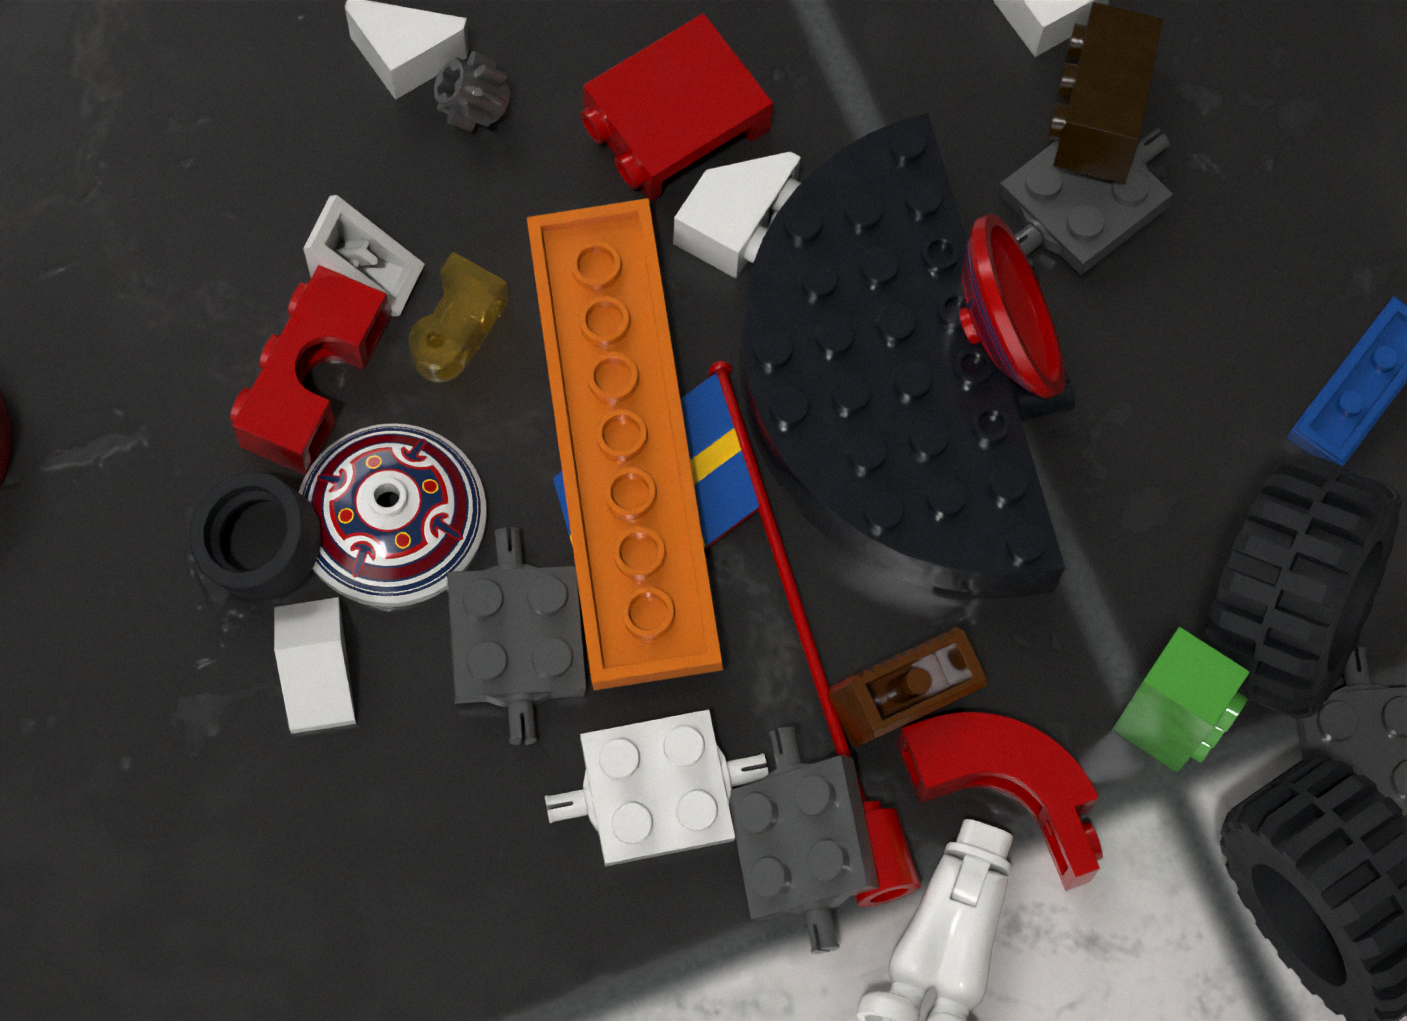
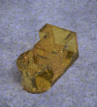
M452 252L440 270L445 294L435 307L434 312L419 319L413 325L409 334V347L417 372L425 379L435 383L448 382L455 379L465 369L509 303L505 280L455 252Z

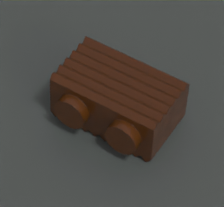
M955 627L831 686L828 697L850 743L856 748L988 685L985 673L964 630Z

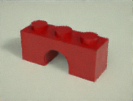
M320 265L317 266L309 283L303 281L295 289L288 306L290 318L280 336L273 334L268 339L259 361V367L262 369L251 389L244 387L240 391L230 414V420L233 422L232 427L240 448L302 475H306L311 465L319 457L336 424L330 400L305 389L302 386L305 377L315 366L327 361H341L364 370L391 320L386 293Z

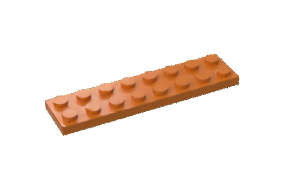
M649 198L527 217L593 689L595 691L722 671V659Z

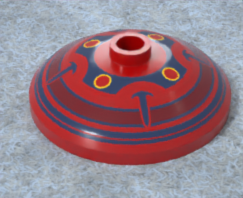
M991 213L978 218L968 236L962 268V285L966 307L959 310V316L964 332L973 345L981 342L997 368L1028 392L1045 399L1059 395L1065 388V368L1062 351L1048 304L1032 266L1018 240L999 216Z

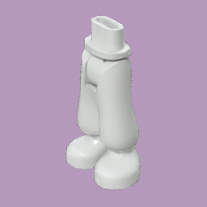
M972 819L963 820L956 842L947 843L944 855L933 873L915 916L892 954L888 967L889 976L892 981L891 990L888 992L875 991L866 994L861 999L856 1013L858 1019L861 1021H919L920 1009L925 994L930 988L934 987L937 997L933 1010L926 1021H967L969 1011L982 1002L987 989L994 938L1005 899L1008 877L1012 870V865L1006 860L1014 839L1010 833Z

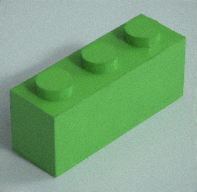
M1179 627L1112 731L1177 773L1190 757L1202 763L1211 748H1214L1224 732L1228 731L1246 704L1248 698L1239 693L1238 689L1248 676L1249 671Z

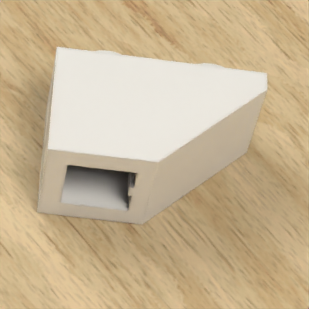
M786 152L706 170L674 218L673 244L736 279L748 261L754 262L762 239L776 214L794 190L801 184L798 181L801 157L792 152Z

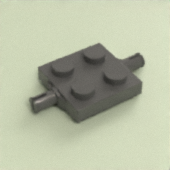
M1153 127L1146 135L1139 139L1125 184L1053 166L1059 141L1053 142L1000 183L999 196L1020 216L1024 228L1014 236L1025 255H1030L1042 246L1060 255L1082 276L1171 206L1173 193L1148 170L1146 165L1170 147L1167 136L1164 133L1160 135L1161 130Z
M506 527L494 532L498 566L480 571L447 572L454 704L489 702L498 706L508 707L509 743L512 745L521 744L522 720L524 744L528 745L537 742L534 705H538L551 698L583 697L586 691L576 566L537 568L523 564L522 531L519 528L511 527L509 552Z
M1358 647L1351 653L1343 672L1345 687L1332 692L1317 714H1314L1312 717L1297 719L1302 760L1307 758H1332L1333 761H1342L1352 766L1355 774H1364L1377 784V789L1386 798L1391 797L1403 810V816L1407 819V687L1388 688L1378 684H1371L1367 648Z
M782 727L778 728V731L772 730L769 732L777 769L760 781L732 789L729 800L751 920L768 921L792 913L805 915L812 948L811 953H827L830 950L834 951L840 948L831 910L838 907L850 896L880 887L853 758L839 755L814 764H803L796 734L797 728Z

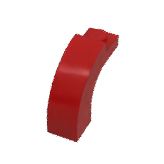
M980 712L945 714L902 728L896 746L919 804L969 788H986L1002 792L1021 803L1037 822L1065 891L1090 883L1100 870L1097 861L1103 858V853L1095 829L1090 822L1081 823L1079 816L1088 814L1099 799V796L1082 767L1061 745L1028 724L1012 718Z

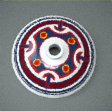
M397 423L380 424L347 434L319 455L306 473L299 493L311 502L320 520L321 547L312 569L330 588L362 604L379 607H401L423 602L447 590V572L467 571L483 543L487 524V506L484 489L476 469L466 455L452 442L422 427ZM385 492H393L400 497L394 506L387 508L379 506L376 501Z

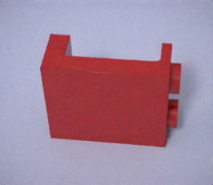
M703 13L584 84V111L580 113V118L590 137L597 144L605 141L616 156L614 158L616 169L626 185L632 190L639 187L644 195L649 198V201L652 202L661 196L664 180L737 135L743 133L751 143L768 133L771 128L773 102Z

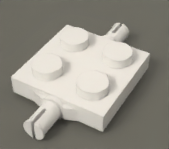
M708 709L580 734L586 767L583 789L551 796L545 795L546 808L550 809L547 810L549 823L588 815L590 822L599 834L604 865L610 866L734 841L735 834L729 809L731 787L760 781L769 773L768 767H765L767 762L764 753L731 761L725 760V756L716 744Z

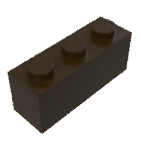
M1093 2L1086 25L1074 24L1066 59L1074 60L1076 64L1065 63L1057 93V98L1067 100V105L1056 103L1047 139L1059 141L1053 166L1126 183L1140 139L1163 22L1162 18Z

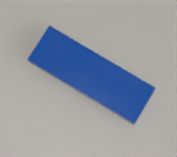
M1395 296L1392 297L1286 437L1288 440L1308 454L1341 466L1346 464L1407 383V305Z

